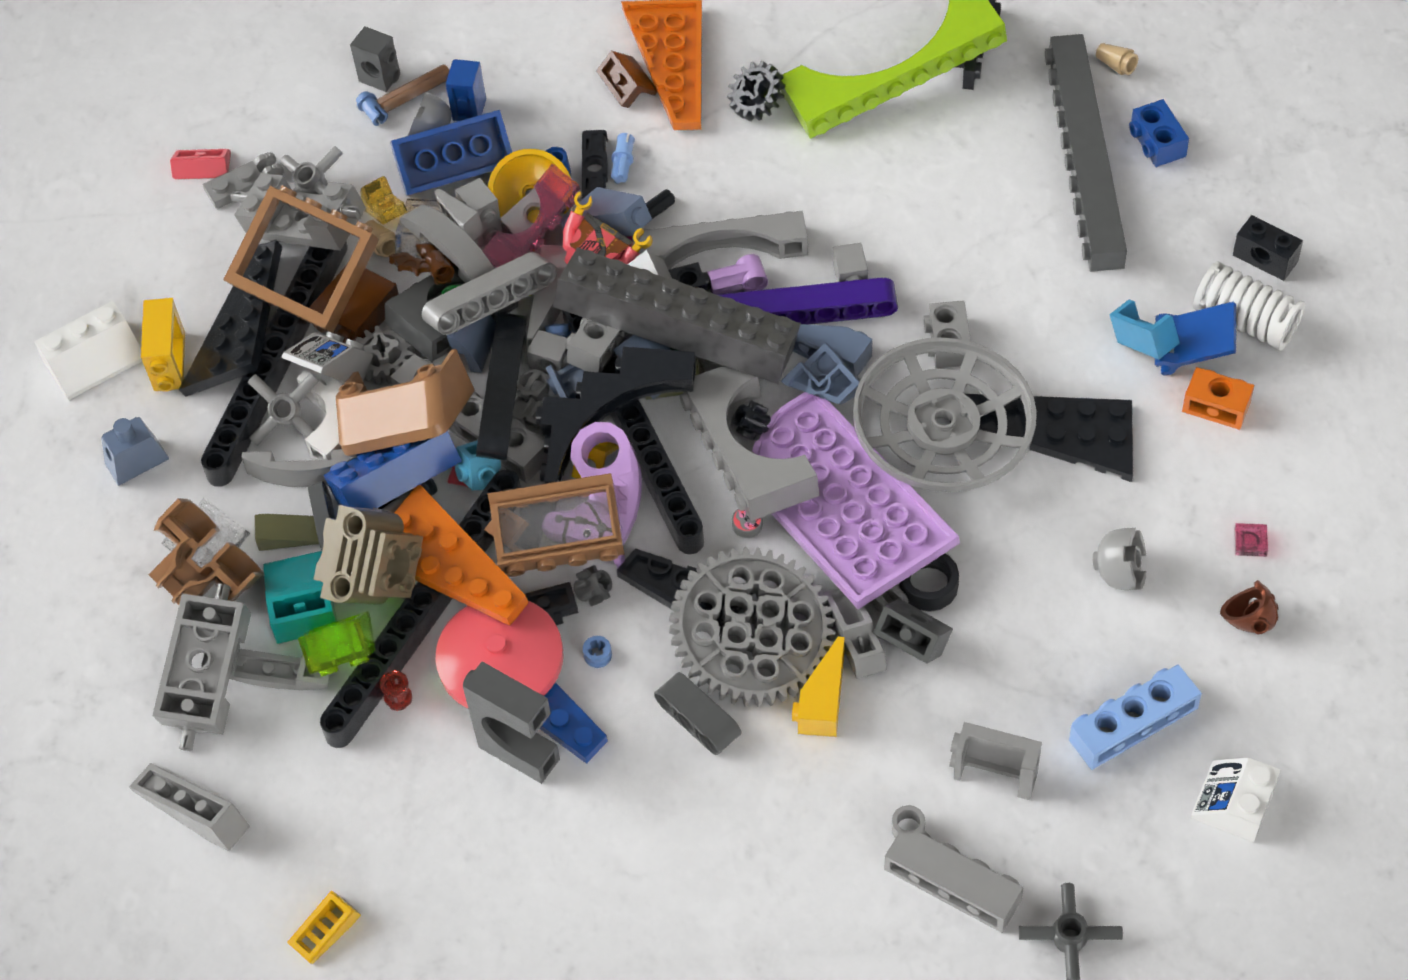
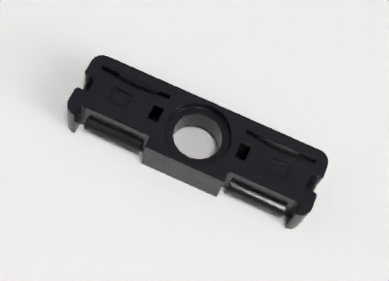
M586 130L582 132V199L596 187L606 189V183H608V157L606 152L608 138L606 130ZM593 164L602 166L599 171L593 172L588 170V167Z

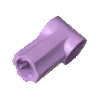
M755 254L741 257L735 265L707 271L711 283L710 291L716 295L744 289L746 292L763 290L768 285V279L760 257Z

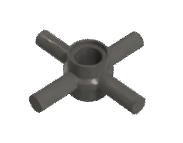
M1063 883L1061 885L1062 915L1055 921L1053 926H1019V940H1054L1056 947L1065 953L1066 980H1080L1079 951L1086 945L1087 941L1122 940L1123 928L1122 926H1088L1084 917L1076 913L1074 884ZM1065 929H1073L1079 935L1075 937L1066 936L1062 931Z

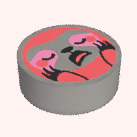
M738 508L732 516L733 530L741 537H754L762 530L763 518L751 521L746 511H740Z

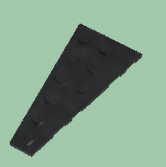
M276 239L265 244H259L243 277L274 291L282 245ZM234 286L232 287L179 388V391L185 397L258 371L271 304Z
M965 394L976 406L988 401L983 394ZM1034 396L1036 428L1030 450L1072 464L1084 463L1095 467V471L1104 474L1106 471L1121 475L1123 480L1132 482V400ZM1018 398L1004 406L1007 415L1006 435L1024 437L1026 416L1023 403ZM995 411L980 417L979 430L997 434L998 421Z

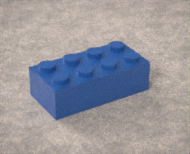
M500 110L390 141L406 196L491 172L505 156L512 153Z
M447 430L435 438L357 454L356 458L348 462L342 461L333 465L330 468V472L323 476L338 506L344 505L373 509L388 503L462 462Z

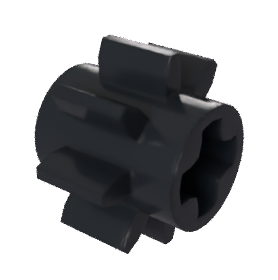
M750 400L748 406L745 404L740 405L733 418L734 424L738 426L736 432L751 440L755 439L756 434L760 436L762 433L767 432L769 429L767 425L771 421L770 416L767 415L769 409L753 400Z

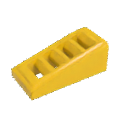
M331 890L287 943L310 964H313L358 920L361 914L340 895ZM336 907L343 913L340 918L332 912ZM326 917L334 923L331 929L322 922ZM315 927L325 934L322 939L312 932ZM306 936L316 945L313 950L302 942Z

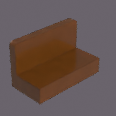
M611 50L596 70L622 107L629 108L641 92L654 96L657 94L654 84L632 56Z

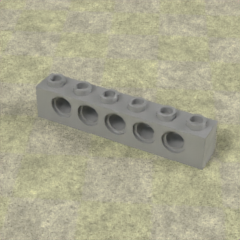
M413 354L390 376L392 385L412 381L420 367L434 363L428 359L423 360L416 354ZM476 391L473 392L448 429L466 443L478 440L484 400L481 399ZM513 418L507 461L500 460L501 466L506 470L514 471L519 479L527 484L541 470L542 463H547L548 454L544 453L545 438L539 433L533 434L525 428L521 421Z

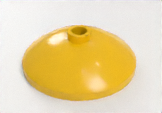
M522 149L505 156L493 169L488 182V188L498 199L500 218L525 197L528 190L535 188L542 180L566 205L567 210L564 212L566 214L572 203L573 186L569 172L563 163L552 154L539 149ZM535 209L529 212L527 219L531 223H538L543 219L544 214L540 210ZM551 224L543 232L553 228Z

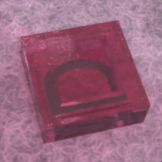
M1235 523V555L1267 557V524Z

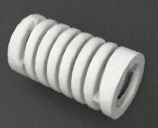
M1219 261L1213 263L1204 275L1193 301V308L1195 310L1234 301L1236 304L1237 329L1240 332H1247L1251 337H1257L1261 342H1268L1270 346L1278 350H1283L1293 337L1302 319L1306 305L1304 301H1298L1294 305L1293 296L1288 295L1283 298L1282 291L1276 290L1273 292L1272 286L1266 285L1263 287L1261 281L1256 280L1253 282L1251 276L1243 277L1242 272H1233L1232 267H1228ZM1213 275H1214V279H1213V281H1212V284H1211L1209 290L1207 291V293H1206V295H1205L1206 288H1207V286H1208V284H1209L1211 278H1212Z

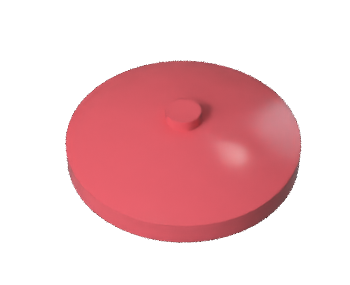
M528 601L529 603L511 626L470 606H466L456 613L441 632L436 647L437 671L448 694L460 705L468 708L463 690V682L466 675L471 670H475L483 661L545 696L558 679L564 657L563 644L558 627L545 610Z

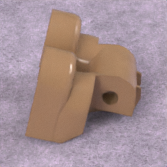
M178 498L158 518L153 531L164 534L176 547L148 575L157 583L156 587L158 589L163 586L173 596L171 600L173 604H180L182 593L204 596L214 584L216 586L217 584L229 585L231 589L228 600L235 601L245 590L250 589L263 576V571L252 558L231 542H227L214 555L212 561L202 568L192 559L199 547L205 546L220 529L191 500Z

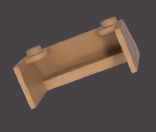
M457 349L451 350L441 365L427 364L417 370V375L410 382L367 391L359 372H353L346 383L339 388V392L336 395L339 444L344 454L347 456L431 439L445 433L475 391Z

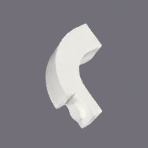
M304 371L297 377L298 385L309 373ZM316 376L319 382L305 395V398L322 409L326 414L323 422L305 439L309 455L314 460H331L332 450L342 449L339 444L336 395L342 385L335 378L326 384L323 379Z

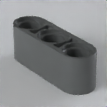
M680 672L676 673L654 692L655 699L659 705L714 755L720 754L742 733L739 725L729 714Z

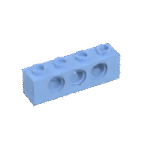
M1179 664L1169 670L1167 668L1161 669L1150 681L1143 685L1138 683L1129 688L1124 696L1117 700H1107L1100 706L1099 710L1089 716L1088 714L1079 716L1071 725L1069 741L1090 769L1093 770L1198 709L1202 693ZM1154 697H1162L1166 701L1160 702L1155 700ZM1128 712H1135V713L1139 714L1140 716H1139V717H1131V716H1129L1127 713H1128ZM1107 727L1112 729L1113 732H1103L1100 728Z

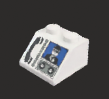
M1251 758L1213 761L1190 818L1254 842L1275 790L1281 769Z

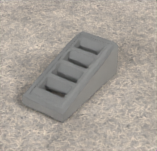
M438 188L435 191L441 213L455 222L473 241L484 233L478 211L442 189Z

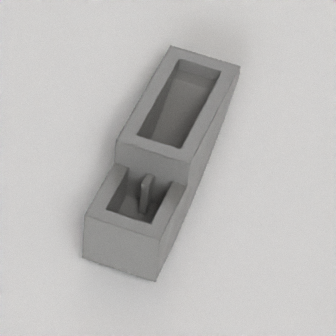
M839 588L824 592V596L829 597L827 606L832 607L831 618L835 619L834 626L838 637H845V654L856 679L886 671L885 651L877 636L873 634V621L866 607L863 606L858 610Z

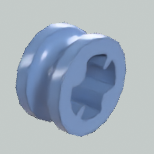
M593 636L584 642L583 654L585 662L591 667L601 668L611 661V645L605 637ZM598 648V650L600 651L602 648L603 654L597 656L596 653H594L593 656L592 649Z

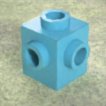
M478 440L456 447L462 462L455 465L456 476L460 482L466 484L472 491L484 490L493 476L501 469L500 460L476 457Z

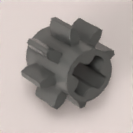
M593 565L576 573L578 580L574 583V592L579 600L583 602L589 600V604L592 607L611 597L608 592L612 589V579L606 571H597L596 565Z

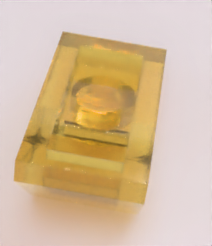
M385 176L372 181L360 189L361 199L366 206L365 212L383 225L408 212L404 202L393 195Z

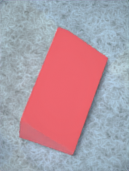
M177 150L170 159L173 179L217 178L229 171L231 150Z

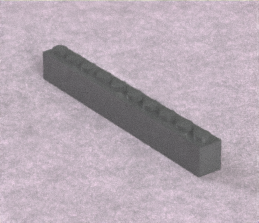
M1084 35L1050 37L1049 48H1045L1046 65H1051V69H1049L1050 86H1055V90H1053L1054 107H1059V111H1057L1058 128H1063V132H1061L1062 149H1067L1065 168L1066 171H1071L1072 175L1069 176L1070 193H1075L1076 198H1073L1074 215H1079L1080 220L1077 222L1079 238H1084L1082 258L1083 260H1088L1090 272L1125 269L1127 248Z

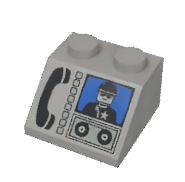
M327 331L326 336L315 332L283 352L281 358L346 382L352 373L357 371L364 381L373 354L363 351V344L348 338L344 344L342 343L344 337Z

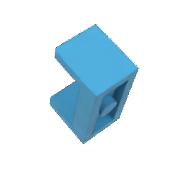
M1130 299L1109 314L1117 342L1159 360L1180 344L1171 315L1166 314L1155 324L1149 323L1139 318L1135 301Z

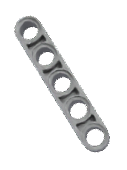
M529 252L428 301L422 309V319L442 335L452 334L549 286L557 276V268L538 253Z

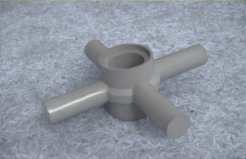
M334 146L316 166L310 162L299 164L289 155H284L280 162L293 173V180L296 183L293 191L322 195L328 185L324 173L343 153Z
M310 373L291 394H276L256 374L253 375L247 383L269 403V417L256 429L249 439L258 446L278 424H292L307 438L315 430L300 416L301 408L299 402L319 380ZM282 401H288L291 405V413L287 417L282 418L277 413V407Z

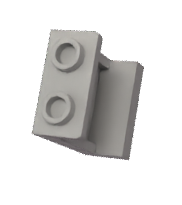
M964 722L961 734L956 732L954 734L950 749L952 755L949 767L954 768V779L959 781L965 766L1019 779L1017 797L1030 800L1038 774L1042 742Z

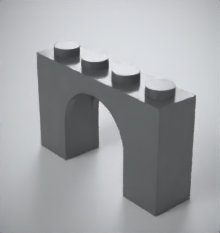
M453 266L454 276L450 283L436 285L433 277L429 275L420 282L414 283L399 295L391 297L385 303V324L431 362L452 349L447 335H442L423 321L422 309L428 301L440 296L446 287L465 284L458 276L459 268L457 266ZM519 301L490 315L497 320L498 312L510 313L518 307Z
M482 661L475 670H471L466 675L463 682V690L478 747L542 784L560 760L557 744L537 733L551 714L548 699Z

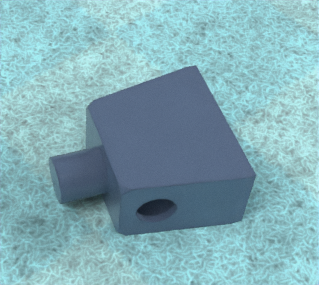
M135 417L131 420L126 418L118 419L113 424V429L104 433L101 437L105 465L118 486L169 460L168 455L156 436L140 417Z

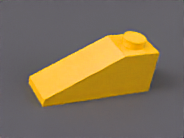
M837 637L800 690L799 702H793L792 721L798 724V734L837 737L845 637Z

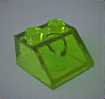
M369 611L310 629L298 637L309 674L319 672L321 677L339 671L338 665L347 662L350 663L351 667L368 662V656L375 651Z

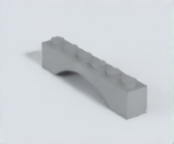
M788 211L779 214L757 215L755 217L739 219L732 218L723 221L701 222L658 229H644V234L639 238V242H644L651 235L653 242L647 250L662 258L668 270L690 256L717 248L739 247L754 249L779 259L808 255V239L803 211ZM641 249L639 251L640 254L643 253L646 249Z

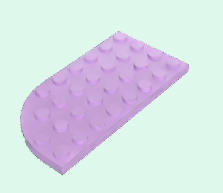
M806 392L800 394L770 417L771 421L767 425L768 431L762 433L758 441L755 440L752 452L760 456L787 459L806 455L817 474L820 496L772 513V515L858 610L960 544L959 536L909 484L889 475L870 459L859 442L855 428L828 400ZM873 448V450H874L885 462H887V461Z

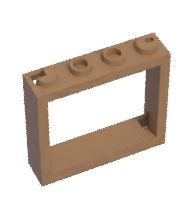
M281 185L280 189L269 186L223 280L242 291L333 333L379 239L371 233L373 228L362 222L357 221L356 225H353L346 221L348 218L346 215L334 209L330 213L321 210L323 205L307 197L304 202L296 198L297 193L285 186ZM280 201L360 238L323 314L243 277Z

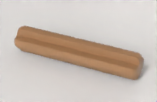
M442 64L378 98L377 102L384 111L389 112L446 82L450 70L445 64Z

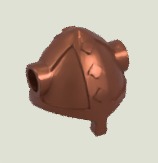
M1257 580L1254 582V587L1248 588L1227 600L1221 607L1220 614L1229 624L1237 629L1263 634L1275 627L1278 621L1277 610H1279V607L1275 602L1274 594ZM1252 598H1257L1256 600H1254L1253 602H1251V603L1249 604V600H1250V599H1252Z

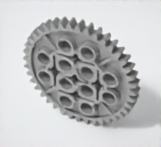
M744 547L742 555H738L735 548H732L729 557L723 551H720L718 561L709 556L706 562L707 566L699 562L696 568L697 572L690 570L687 577L688 580H682L680 585L682 590L676 591L674 598L677 601L672 602L671 610L674 612L670 613L669 621L674 623L670 625L669 633L675 635L672 637L671 645L679 646L674 655L675 657H684L680 665L681 668L691 666L688 677L692 678L698 675L700 677L697 684L698 687L708 683V694H712L716 689L719 690V700L721 701L729 694L731 695V704H735L740 697L743 700L744 707L748 706L751 699H754L757 707H760L763 698H766L769 705L772 706L776 696L782 702H785L788 697L787 692L795 698L799 692L798 687L802 689L833 645V642L830 640L835 636V631L830 629L835 623V619L829 617L832 613V607L824 606L827 604L829 597L818 596L823 586H812L815 576L812 575L805 578L803 576L806 570L805 567L795 570L796 560L794 559L785 564L784 554H781L777 559H773V552L769 550L766 556H762L759 547L756 548L754 555H750L747 547ZM741 577L746 581V584H737L732 578ZM764 581H773L778 587L769 588L764 584ZM750 593H755L758 601H753ZM699 603H709L713 609L704 610L699 606ZM722 606L721 619H723V624L725 626L722 629L719 643L720 626H718L719 623L717 619L719 618ZM739 606L744 610V613H734L730 607ZM769 609L776 616L767 617L762 613V610ZM801 613L807 620H797L793 614ZM752 614H753L752 624H754L753 627H754V629H755L753 636H752V628H751V625H750V623H749ZM783 618L785 630L788 632L784 638V641L781 628H779L781 626ZM701 631L707 632L711 639L703 640L696 633ZM728 636H739L743 642L733 643L729 640ZM760 639H769L773 642L774 646L766 647L761 644ZM799 642L804 645L805 650H796L791 643ZM747 651L752 652V657H754V660L748 659V654H746ZM730 664L736 665L741 672L731 673L727 670L726 666ZM766 668L772 673V676H762L758 669Z

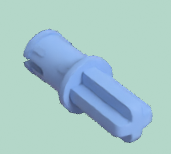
M621 133L617 136L616 151L613 152L611 158L613 162L611 178L614 179L616 184L627 181L629 167L634 160L632 149L635 138L631 134L629 135L628 143L626 142L627 133Z

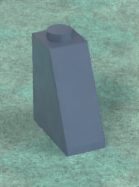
M596 187L579 202L580 205H585L591 196L592 206L588 210H584L582 215L591 214L625 237L633 236L637 229L643 228L652 220L645 201L640 195ZM576 205L559 220L563 229L571 211H575Z

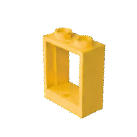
M173 298L143 300L141 359L153 390L168 392L179 389L184 380L185 330Z

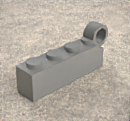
M911 805L898 808L892 817V833L896 839L885 855L884 870L1003 933L1022 901L1023 887L1020 886L1019 882L1009 875H1000L990 870L989 866L979 859L971 860L960 854L959 850L951 844H941L932 839L925 831V816L919 808ZM903 819H913L919 826L913 831H905L899 827L898 823Z

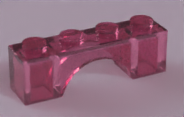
M551 164L534 185L540 199V212L534 224L527 230L516 234L497 231L482 250L495 268L530 251L537 252L545 241L542 236L548 229L553 231L561 222L562 217L560 214L567 206L571 209L574 206V198L580 190V186L555 165Z

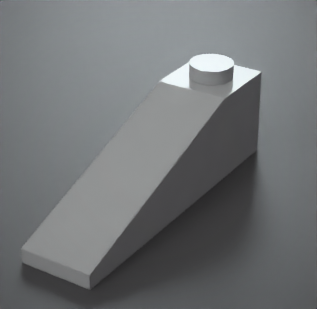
M541 246L540 255L556 266L557 276L552 284L534 293L527 336L528 346H530L538 329L545 331V326L554 324L562 311L553 307L559 277L567 266L564 261L566 251L562 246Z
M152 763L129 786L133 792L209 842L227 851L231 850L250 827L231 802Z

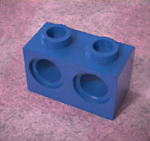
M1164 99L1133 109L1132 119L1129 123L1131 135L1139 140L1144 155L1151 159L1155 167L1186 157L1189 137Z

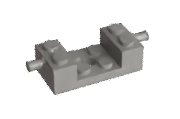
M260 173L250 191H233L231 194L232 202L241 203L234 215L245 233H247L269 186L280 189L282 185L291 189L284 176ZM329 182L322 195L296 192V198L304 202L307 197L323 205L321 210L330 213L334 209L348 217L346 221L353 225H356L357 221L361 219L366 209L352 184ZM280 201L262 239L269 241L276 239L278 242L341 251L350 234Z
M217 584L215 598L183 593L181 595L152 716L161 725L178 727L183 731L179 749L184 751L193 750L192 747L196 733L209 732L222 735L224 733L230 703L225 698L237 644L245 643L251 612L244 603L228 600L231 587L226 584L224 586ZM196 654H207L208 660L203 667H192V659Z

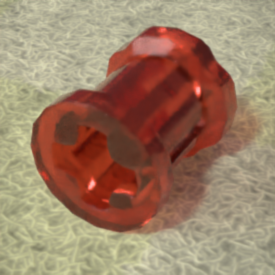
M395 670L383 675L380 680V689L384 694L385 704L391 710L400 711L411 704L413 696L408 688L409 683L406 675Z

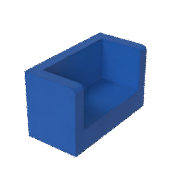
M454 59L446 81L452 120L462 121L482 115L486 102V93L480 62Z

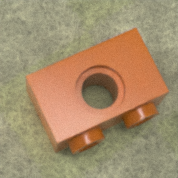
M1196 367L1185 393L1182 412L1240 430L1250 406L1255 385L1247 383L1242 379L1230 378L1217 374L1212 370Z

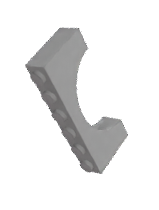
M721 366L696 375L694 391L683 392L679 395L684 410H690L691 412L690 418L695 430H701L702 432L701 438L706 450H712V458L717 470L722 469L724 471L723 477L728 490L734 489L736 493L734 496L739 510H745L751 521L820 496L817 474L806 455L787 459L760 456L741 446L730 433L737 408L742 404L747 405L750 400L762 397L759 377L727 366Z

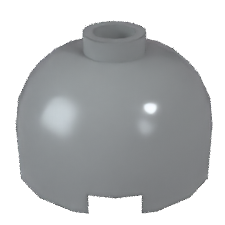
M426 92L408 136L451 124L452 113L450 107L444 100Z
M1136 528L1113 530L1104 536L1099 544L1098 551L1093 553L1094 569L1099 570L1102 579L1109 586L1119 590L1143 588L1146 571H1140L1142 564L1141 556H1146V549L1141 531L1136 530Z

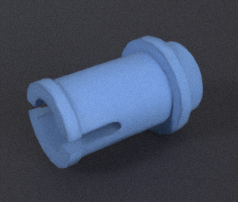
M368 91L362 92L356 99L357 108L360 111H364L375 126H379V122L383 124L388 119V113L376 101L377 97L375 94Z

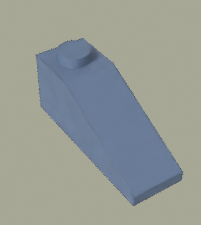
M801 324L793 352L809 359L824 343H827L858 376L872 357V338L861 331H855L849 327Z

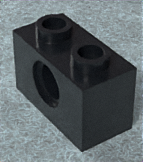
M1251 215L1237 233L1233 256L1284 281L1299 261L1303 240Z

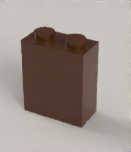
M346 266L309 307L310 309L323 314ZM365 268L333 332L344 337L342 343L345 344L347 338L356 341L357 337L364 339L365 330L371 333L375 332V326H380L385 320V303L391 297L399 295L397 284ZM313 324V326H314L319 332H321V333H326V332H327L326 330H324V329H322V328H320V327H318V326H316V325Z

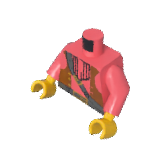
M579 191L575 195V211H571L563 229L562 247L566 251L564 260L566 264L570 261L577 247L629 264L640 254L639 251L641 249H647L652 245L651 235L647 237L646 241L639 242V238L644 234L643 228L637 229L634 232L633 239L635 243L632 246V240L589 213L583 216L584 210H588L592 206V197H589L587 204L580 205L578 200L582 192Z

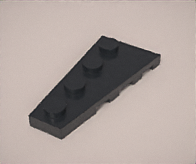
M636 548L616 570L617 577L670 609L672 602L677 601L674 598L676 591L682 590L680 588L682 580H688L687 577L690 570L697 572L695 567L687 566L685 568L673 564L670 559ZM699 603V606L704 610L713 609L709 603ZM722 606L719 618L717 619L719 623L718 626H720L719 636L721 635L722 629L725 626L723 624V619H721ZM739 606L730 607L737 614L742 609Z

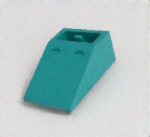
M322 551L263 564L266 604L270 626L277 644L339 630L334 602L320 598L323 582L313 580L316 564L321 557Z

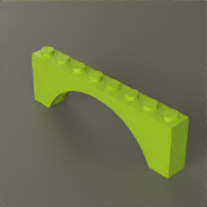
M949 0L945 19L937 33L920 51L905 61L885 70L856 76L830 75L800 65L782 74L784 78L781 81L786 87L781 92L785 95V100L811 139L826 133L829 129L843 122L850 121L853 117L867 110H872L878 105L900 96L902 93L918 85L926 83L942 73L950 71L966 61L973 60L990 49L997 48L1007 41L1005 23L988 0Z

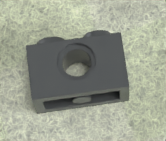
M364 26L350 44L358 81L387 92L391 85L396 83L400 77V68L393 37Z
M899 598L884 606L873 634L928 664L942 655L953 628Z

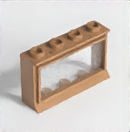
M611 473L487 493L492 518L497 565L507 576H520L525 571L534 569L538 571H551L556 566L564 564L581 566L586 564L588 560L594 559L612 561L617 559L619 555H625Z

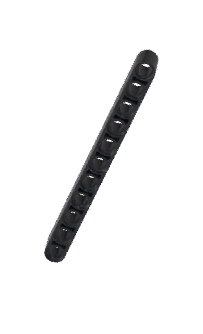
M347 241L341 251L309 246L284 296L309 308L332 282L347 252ZM277 308L265 332L258 371L242 377L202 455L201 464L211 485L222 487L232 481L242 462V452H247L252 442L249 437L260 426L268 410L269 403L247 382L256 374L276 393L291 364V361L281 358L283 352L303 340L311 324L310 322Z
M562 310L564 323L569 325V330L572 333H576L583 317ZM615 353L601 373L615 374L617 358ZM637 400L626 404L610 415L615 425L624 431L632 444L641 467L642 478L676 546L684 554H696L704 546L702 521L640 401Z
M502 470L497 472L459 524L484 552L487 551L494 541V538L484 530L492 520L491 513H488L490 512V504L487 493L505 491L508 488H521L519 477L514 471ZM508 507V509L514 513L517 507ZM420 582L416 583L412 590L411 598H406L323 712L320 718V726L327 743L331 747L342 748L353 740L453 598ZM423 604H429L428 606L420 607ZM410 627L412 628L411 630H408V631H402V630H404L405 628H410ZM388 652H395L392 655H385ZM378 676L376 679L367 680L369 677ZM353 701H360L358 704L349 705ZM342 725L338 730H331L335 726Z

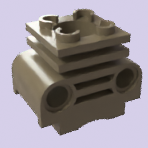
M339 505L336 519L326 518L323 550L316 564L313 580L323 582L320 598L337 603L379 605L385 603L389 597L411 598L412 590L415 586L418 560L422 553L423 536L403 532V521L399 515L377 508L369 509Z

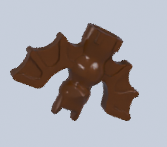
M431 242L416 244V250L422 259L415 258L407 252L389 255V263L396 265L399 272L402 270L411 271L416 277L423 272H430L436 285L450 283L454 276L453 266L456 265L443 255L442 252L438 251L437 247Z

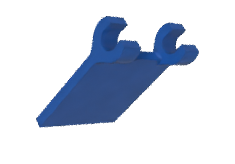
M1235 302L1181 315L1168 314L1173 317L1180 344L1174 348V353L1168 352L1159 360L1155 358V366H1161V374L1166 376L1173 374L1181 366L1235 354ZM1167 313L1156 315L1155 323Z

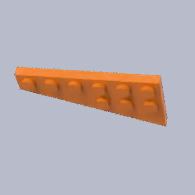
M702 0L621 1L624 15L673 130H701Z
M421 485L415 487L394 512L403 521V532L423 536L422 553L418 560L415 580L511 626L529 603L526 595Z

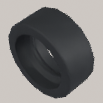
M947 554L941 555L921 568H932L943 572L948 579L946 587L935 592L920 591L911 584V576L899 583V588L909 599L908 603L923 611L941 610L952 603L958 592L959 571L957 564Z

